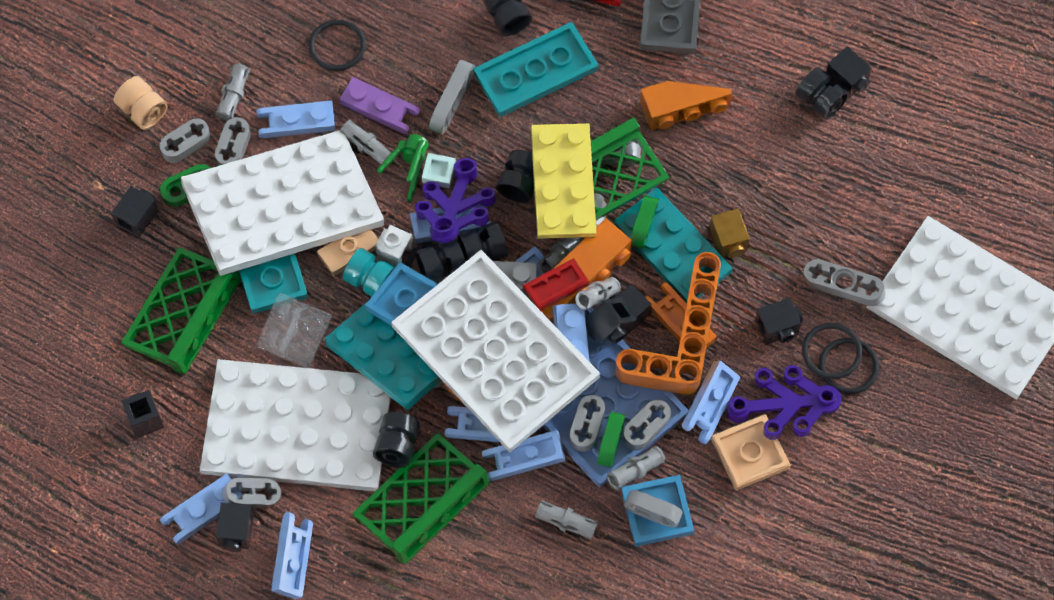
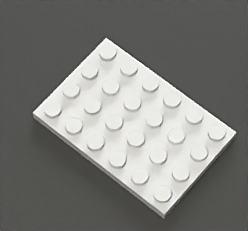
M340 130L181 177V184L220 276L384 226V218L346 135L341 133Z
M927 216L882 281L886 293L884 300L876 306H866L872 312L1016 400L1054 344V291Z
M482 250L391 322L394 330L509 452H512L600 378V372Z
M218 359L200 472L206 475L224 476L228 474L229 477L269 478L276 482L376 491L380 484L382 463L377 461L372 453L377 437L380 435L379 429L382 418L390 410L391 397L361 373Z

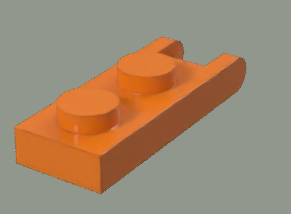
M664 282L660 287L666 294L665 297L657 303L649 296L645 298L652 304L651 312L680 342L687 303L667 282ZM698 319L690 321V323L696 327L704 325V323ZM711 329L709 330L706 348L717 339V336ZM694 346L685 348L691 354L699 352V349Z

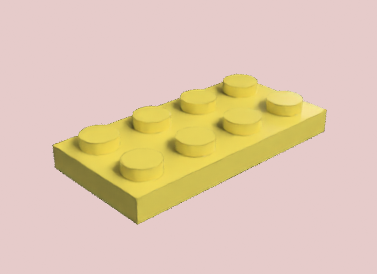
M589 123L531 125L537 239L596 237Z

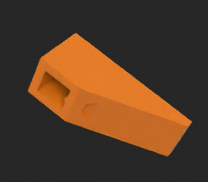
M665 81L645 87L640 91V104L650 130L658 128L667 129L673 126L674 123L684 120L694 121L701 115L710 112H723L731 106L732 91L728 88Z

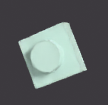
M428 153L421 178L422 183L434 181L440 187L450 188L456 158Z

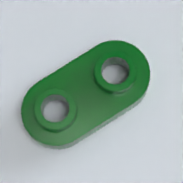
M204 164L195 165L165 179L160 187L163 201L172 207H179L188 203V198L181 184V177L207 170L211 167ZM175 191L181 192L179 196H171Z

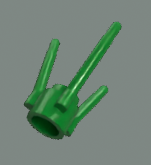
M417 134L409 135L406 142L400 140L396 149L377 169L378 173H382L400 153L403 154L402 158L411 164L406 178L407 182H411L407 195L408 202H411L413 199L421 166L425 159L424 155L429 147L428 141Z

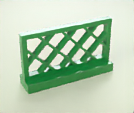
M634 117L591 141L592 165L597 163V167L592 166V171L595 173L593 180L594 193L610 196L608 206L604 208L595 207L596 221L669 180L668 174L640 133V126ZM637 141L643 150L641 158L625 155L626 146ZM607 156L619 159L617 171L614 172L600 168L602 159ZM623 160L639 164L636 177L620 173ZM642 165L654 168L659 177L652 181L639 178ZM598 174L615 178L612 191L595 187ZM618 179L635 183L633 192L627 195L615 192Z
M178 247L123 338L122 345L170 365L176 372L185 375L242 280L239 272L235 271L222 276L217 273L213 280L203 283L200 273L210 269L218 271L214 261ZM183 258L193 262L194 268L181 273L178 272L177 267ZM197 275L199 285L184 290L181 280ZM177 282L180 292L164 297L163 290L166 285ZM202 292L203 298L200 303L189 307L186 297ZM182 298L185 309L169 314L167 304ZM163 305L165 316L150 321L149 313L151 310ZM187 315L189 322L186 327L174 331L172 321ZM168 323L170 333L155 338L152 328ZM145 330L149 331L151 340L140 344L133 342L137 333ZM173 340L174 347L168 356L159 352L157 345Z
M436 433L412 456L408 466L400 467L352 514L355 519L386 545L401 563L406 565L480 494L490 482L484 468L478 463L475 465L444 437ZM440 444L446 450V459L430 460V452ZM450 465H464L469 469L462 477L450 478ZM446 466V478L429 479L430 467ZM414 467H425V479L409 480V472ZM446 485V492L441 497L429 498V486ZM425 486L424 498L408 499V487ZM404 487L403 499L387 500V493L392 488ZM424 505V513L419 518H408V506ZM403 506V519H387V507ZM382 507V520H368L364 516L371 508ZM403 525V533L394 542L386 536V526Z

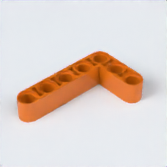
M703 252L695 259L678 356L674 357L625 349L616 358L615 375L621 383L690 395L698 390L721 267L720 260L714 253ZM710 267L713 272L704 273L700 268ZM698 293H704L709 298L701 300L698 299L695 295ZM698 319L701 320L704 323V325L696 327L692 325L690 321ZM694 346L699 349V352L691 354L685 348ZM625 363L634 364L636 368L634 370L628 371L622 368V365ZM660 368L665 371V374L656 376L651 370ZM684 373H689L695 379L685 381L680 376Z

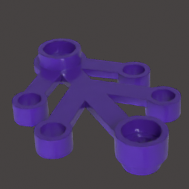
M463 158L455 162L454 171L457 181L450 200L440 190V185L437 182L430 181L423 185L424 198L434 200L445 212L444 216L439 217L433 211L432 203L429 201H420L415 205L417 218L427 220L430 223V236L437 242H450L458 236L459 230L471 224L483 226L489 222L488 210L485 207H476L471 213L456 219L458 214L479 204L491 206L496 202L495 190L490 187L482 188L478 193L463 199L468 184L474 182L478 175L477 164L473 159Z
M796 365L786 367L784 381L789 385L798 386L808 395L798 396L773 379V374L769 369L760 368L755 373V384L760 388H766L779 398L747 401L745 398L737 396L730 399L727 403L726 414L732 422L743 423L749 418L750 413L782 410L775 419L768 420L764 424V436L769 440H776L781 436L782 429L800 408L812 407L805 417L796 418L793 424L795 435L806 437L810 434L813 424L822 414H831L838 410L842 397L836 388L828 385L819 387L802 376V370ZM789 373H795V374H797L798 376L795 377V378H792V377L788 376V374H789ZM760 376H767L769 379L766 380V381H763V380H760L759 377H760ZM828 396L832 399L827 401L824 400L822 397ZM735 405H741V406H743L744 408H743V409H736L734 406H735ZM799 424H804L807 426V428L799 429L797 426ZM775 427L778 431L770 432L768 428Z

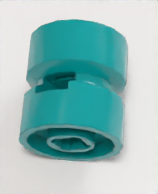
M359 248L349 260L343 273V280L356 288L363 286V291L372 297L396 267L386 261L377 262V257L374 254Z

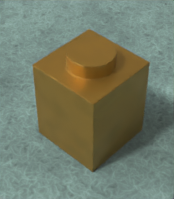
M739 209L711 216L709 229L717 251L722 257L735 258L748 251L750 238Z

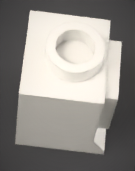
M392 225L388 229L384 228L375 245L376 254H378L377 262L386 261L395 267L400 262L402 263L401 256L404 251L410 253L414 249L412 234Z

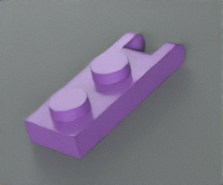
M354 77L339 99L340 105L403 134H407L410 129L401 122L405 114L409 113L417 116L420 112L417 106Z

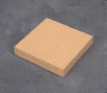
M766 414L711 436L714 447L736 491L786 471L791 467L779 440H769L764 436V424L768 421ZM772 427L768 428V431L774 432Z

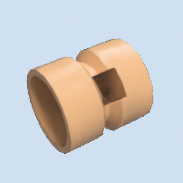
M139 76L128 79L120 86L114 96V103L124 113L132 114L130 119L143 130L149 129L158 123L168 107L167 102L156 92H152L151 87Z

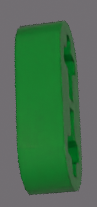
M644 196L631 234V246L644 249L656 215L659 199Z
M610 412L597 465L612 468L625 422V414Z

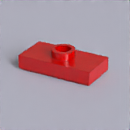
M573 258L524 284L523 290L529 300L542 311L589 286V281Z

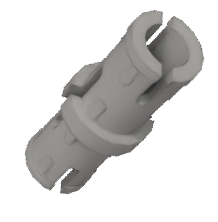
M233 64L229 79L222 87L221 101L215 112V115L219 116L218 118L228 121L233 118L237 104L244 96L243 88L250 69H247L242 64Z
M348 120L340 130L349 141L358 147L357 149L360 153L369 155L380 165L392 153V151L376 140L377 137L373 133L365 132L352 120Z
M614 277L606 278L602 282L595 281L591 283L586 290L577 293L576 303L578 307L586 310L593 305H600L604 300L619 293L620 283Z
M655 446L638 457L632 456L628 458L627 463L608 472V482L617 490L634 479H642L648 471L665 463L663 451Z
M541 500L535 515L536 519L558 526L561 531L575 532L588 539H592L598 523L596 520L574 513L571 508L566 510L544 500Z

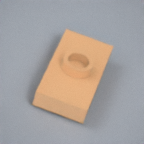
M372 230L347 236L330 242L319 249L317 255L334 277L345 270L349 260L359 248H363L370 253L375 251L378 237Z

